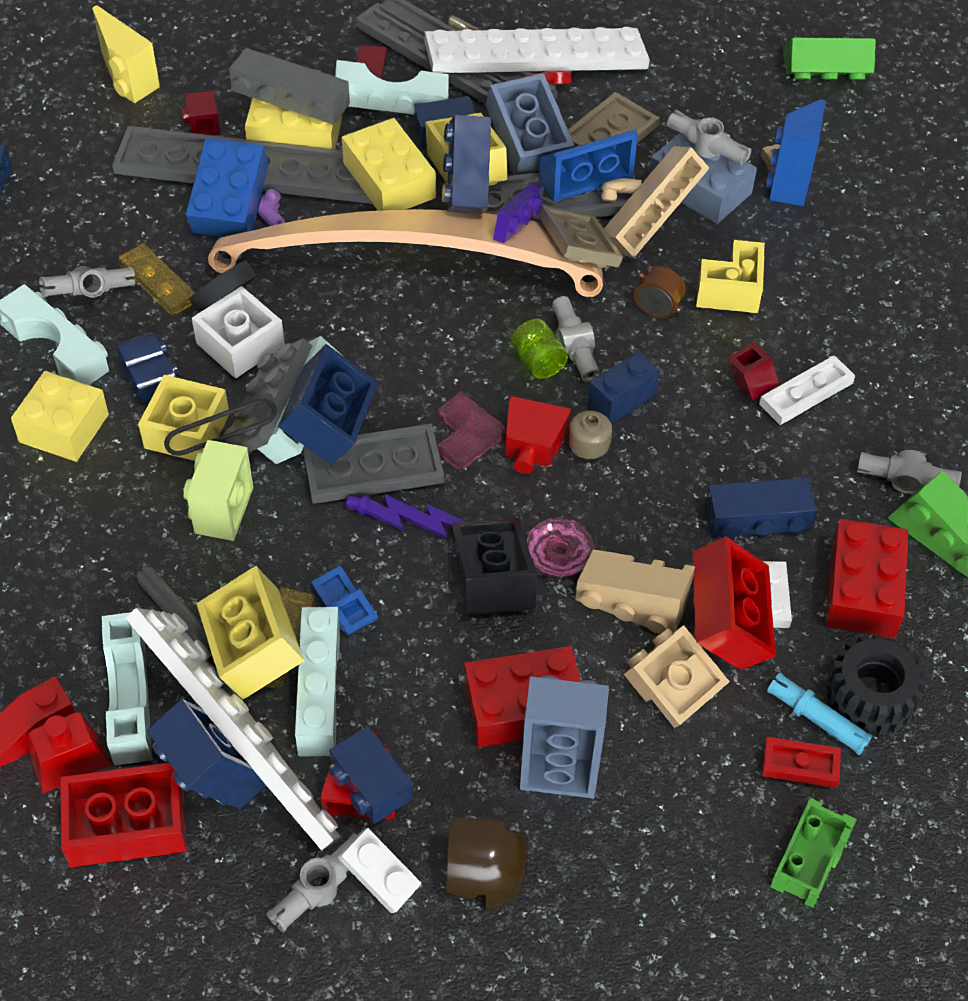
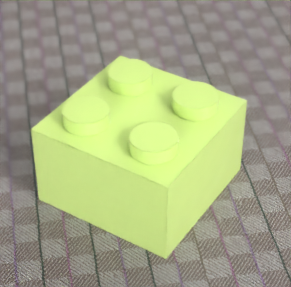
M207 440L203 453L199 452L196 456L193 478L188 479L184 487V499L188 501L189 505L188 518L192 519L195 534L234 541L254 488L247 447Z

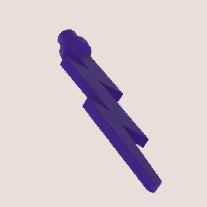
M384 494L387 507L370 500V496L362 495V497L349 495L346 502V508L358 510V514L364 516L367 513L403 531L400 517L446 540L447 535L443 525L452 528V523L466 522L428 504L425 506L429 514L427 515Z

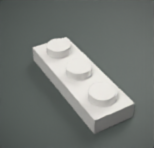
M832 356L761 396L760 405L781 425L853 384L855 375L837 357Z

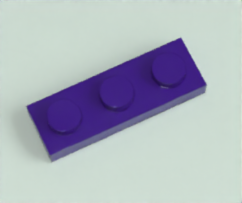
M530 183L498 211L493 240L505 243L513 235H517L520 228L527 225L534 215L537 216L539 214L543 201L542 198H539L541 186Z

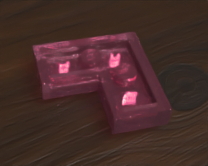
M463 392L457 394L438 409V417L455 430L453 434L438 444L439 455L460 472L506 437L507 427Z

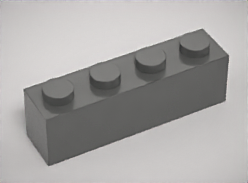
M246 48L229 68L232 91L333 125L350 104L349 81Z

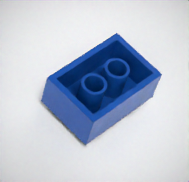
M205 138L186 212L192 233L225 237L253 231L269 166L264 145Z

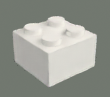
M242 286L192 317L196 343L234 378L239 377L257 365L265 354H272L285 345L282 320Z

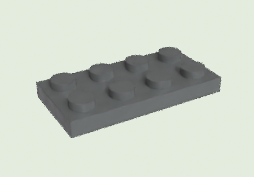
M302 338L292 344H285L280 350L272 354H265L257 365L259 370L255 378L246 387L247 395L240 405L261 398L268 399L276 405L277 413L275 418L264 426L226 439L223 443L247 447L248 452L268 444L313 347L307 340ZM262 403L235 412L234 416L236 418L224 435L267 419L271 415L272 408Z
M432 423L360 434L355 444L332 465L307 447H303L312 504L347 499L349 495L360 497L362 495L444 483V472Z

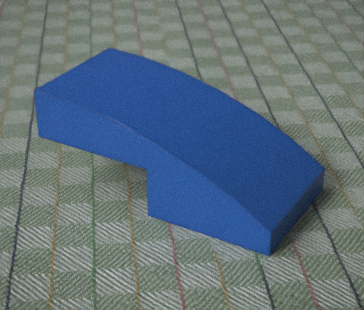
M341 566L311 581L310 588L323 607H338L340 628L347 636L378 620V615L361 589H355Z

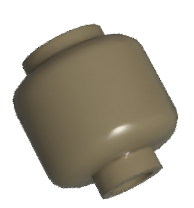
M596 411L578 413L572 419L569 427L568 439L572 452L584 459H596L602 457L608 451L612 437V424L608 417Z

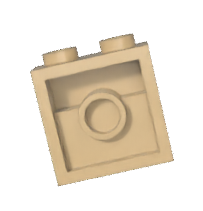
M684 625L674 632L669 628L664 630L652 640L656 646L653 650L647 653L643 648L627 661L631 668L624 673L625 677L646 702L652 699L674 728L681 725L729 683V680L703 648L696 643L695 638Z

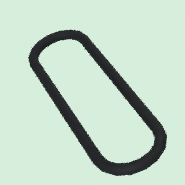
M261 398L177 428L166 436L164 441L165 449L172 455L181 456L205 448L207 441L185 450L175 451L171 449L169 442L178 433L263 403L272 408L271 415L267 419L214 438L211 441L221 442L270 423L275 418L277 413L276 405L268 399Z

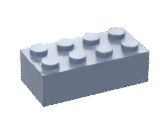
M530 676L524 725L520 790L594 799L606 724L608 685H599L597 682L590 680L574 682L560 680L554 676H542L540 678Z

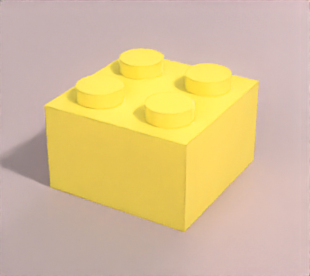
M44 371L15 411L11 420L20 443L77 462L109 413L103 390Z
M164 375L138 424L144 449L172 455L167 452L164 446L166 436L177 428L229 410L226 389ZM229 415L176 434L171 438L169 446L175 451H181L219 437ZM204 448L177 457L195 461L199 452L203 453Z

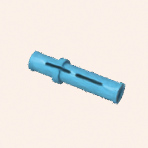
M781 672L776 676V681L773 680L767 690L768 693L773 694L792 707L795 715L798 717L801 715L805 716L850 747L858 755L863 752V748L868 745L873 735L868 734L815 698V692L808 689L805 691L783 676Z

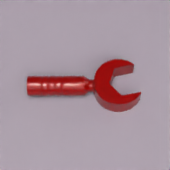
M544 71L548 83H571V71ZM542 73L528 74V75H526L525 77H529V76H533V75H538V74H542Z

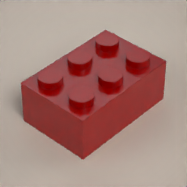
M839 519L831 544L825 627L870 635L876 634L888 638L896 637L904 618L908 529Z
M727 536L693 551V566H695L693 605L695 608L696 628L694 634L696 643L739 670L775 657L769 565Z
M572 646L464 663V686L477 748L523 741L530 676L539 678L542 676H554L565 681H581Z
M170 763L60 777L61 849L70 868L187 852L184 790L174 780L172 774L175 770Z

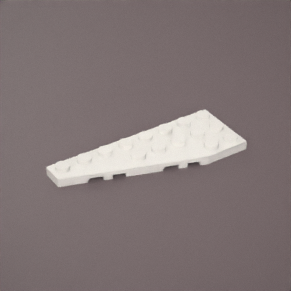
M135 608L125 619L321 850L329 848L341 837L335 830L338 828L336 821L325 810L321 811L312 799L313 795L309 789L298 780L270 742L273 739L270 732L261 723L255 722L248 712L249 709L246 704L219 677L217 669L208 660L211 656L209 650L199 640L193 642L185 632L188 630V626L177 614L173 613L170 615V613L164 611L159 612L153 609Z

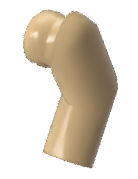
M618 178L604 182L601 186V198L603 201L614 202L617 199V193L634 194L640 187L641 180Z

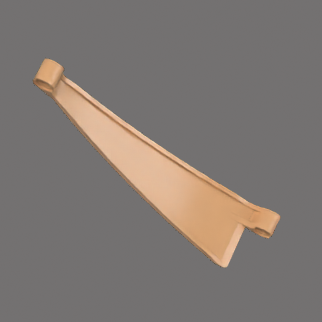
M446 210L364 211L287 222L221 237L216 241L208 258L209 265L213 270L224 273L236 265L242 252L251 248L271 249L303 244L357 241L413 243L483 252L542 267L560 268L569 273L575 282L576 290L585 297L597 295L603 286L602 268L589 261L580 260L579 262H572L564 258L541 222L530 220L527 225L520 228L517 235H513L508 241L501 243L493 240L498 215L447 212ZM219 251L227 252L231 258H223ZM585 275H593L594 277H596V280L593 282H585L584 280H582V277Z

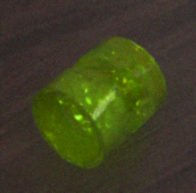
M529 320L519 326L512 336L511 344L520 357L524 359L525 364L534 377L538 379L553 376L565 366L568 360L567 351L560 341L555 338L554 333L545 320Z

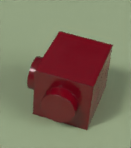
M214 91L185 94L187 106L181 108L184 124L190 123L191 132L212 136L221 135Z
M755 342L727 358L736 385L752 401L779 385L771 357Z

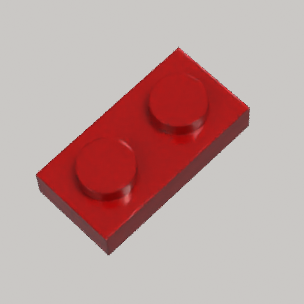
M766 737L762 776L837 788L840 778L841 748Z

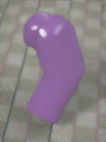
M274 189L266 191L258 207L260 217L270 226L285 223V219L277 213L281 195Z

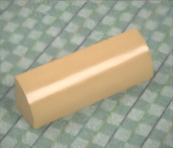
M673 146L604 228L622 254L634 258L708 171L709 167L692 147Z

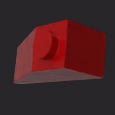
M55 676L21 694L0 713V768L30 752L28 734L32 730L44 726L48 718L56 715L66 717L75 713L71 701Z

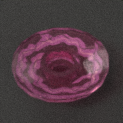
M551 518L538 523L529 532L526 540L534 566L545 574L557 577L571 576L582 571L594 549L593 538L588 530L578 522L566 518ZM559 551L563 552L564 554H556L555 552Z

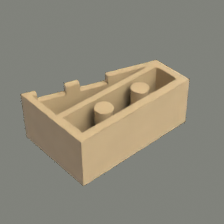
M593 549L577 581L575 600L588 608L600 609L611 613L620 620L632 621L645 626L654 633L661 634L667 628L674 632L688 604L695 566L685 565L683 570L664 567L665 562L654 559L650 565L634 562V557L630 555Z

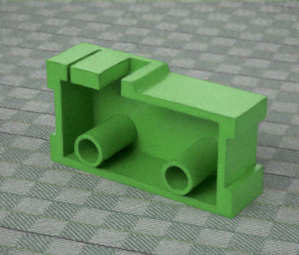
M810 798L770 887L781 893L785 890L806 900L804 904L814 908L830 869L836 868L857 819L845 813L841 816L822 807L823 803Z

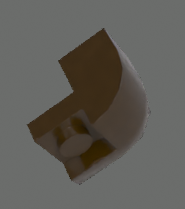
M450 817L446 893L455 894L463 899H472L478 895L486 896L485 910L500 909L513 902L522 891L526 877L528 837L526 832L515 833L505 829V821Z

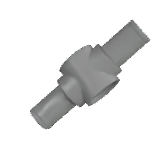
M675 110L668 119L667 127L688 137V141L694 143V150L699 156L711 158L722 155L740 166H743L744 162L746 163L750 157L751 148L731 139L729 134L723 132V123L716 118L708 117L702 120H695Z
M79 266L73 271H68L66 275L40 277L39 284L45 286L40 287V292L43 297L69 293L70 296L85 295L95 298L103 292H108L110 288L134 286L135 279H131V277L135 276L132 267L106 270L105 267L92 269L87 266ZM91 274L92 284L89 288L84 289L83 280L87 275Z
M559 297L552 303V308L559 322L558 329L556 330L559 350L563 356L569 355L570 359L575 361L582 381L591 382L599 377L600 373L592 355L595 348L593 329L589 322L582 323L581 319L576 317L568 297Z
M904 450L897 456L892 455L891 458L861 452L857 473L887 478V481L892 482L895 490L904 494L915 493L942 470L958 486L962 471L932 466V463L927 462L926 457L922 453L915 450Z
M353 833L331 855L326 854L322 858L310 859L303 865L300 879L291 886L292 891L272 910L267 912L270 921L274 925L279 924L277 928L281 932H285L287 927L307 909L313 910L316 906H324L334 900L338 890L337 886L346 879V872L349 871L337 857L356 838L357 834ZM322 877L328 880L326 884L320 887L310 885L311 881L315 878Z

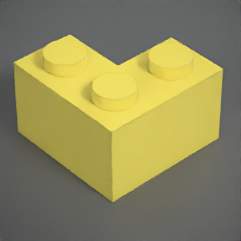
M734 240L730 262L702 259L697 285L696 307L758 313L763 290L764 243Z

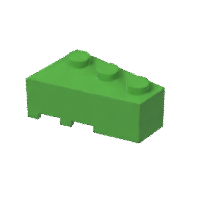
M942 470L913 493L887 518L901 529H908V534L968 577V496Z

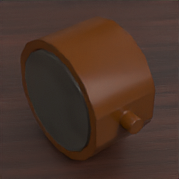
M653 266L645 271V273H639L640 281L634 289L633 297L635 303L642 311L656 318H668L675 311L677 313L681 311L682 308L679 304L685 296L686 286L677 273L662 266Z

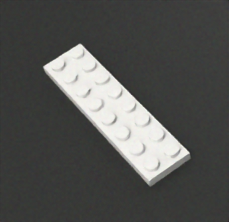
M598 27L595 29L544 28L542 30H526L523 28L516 30L490 29L479 31L470 29L462 31L435 30L425 31L424 37L431 69L435 73L648 69L650 61L638 29L631 27L615 29Z

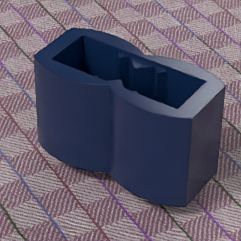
M153 332L116 344L119 361L141 404L152 399L164 375L180 378L175 362L169 363L167 359L169 355L163 339L157 340Z

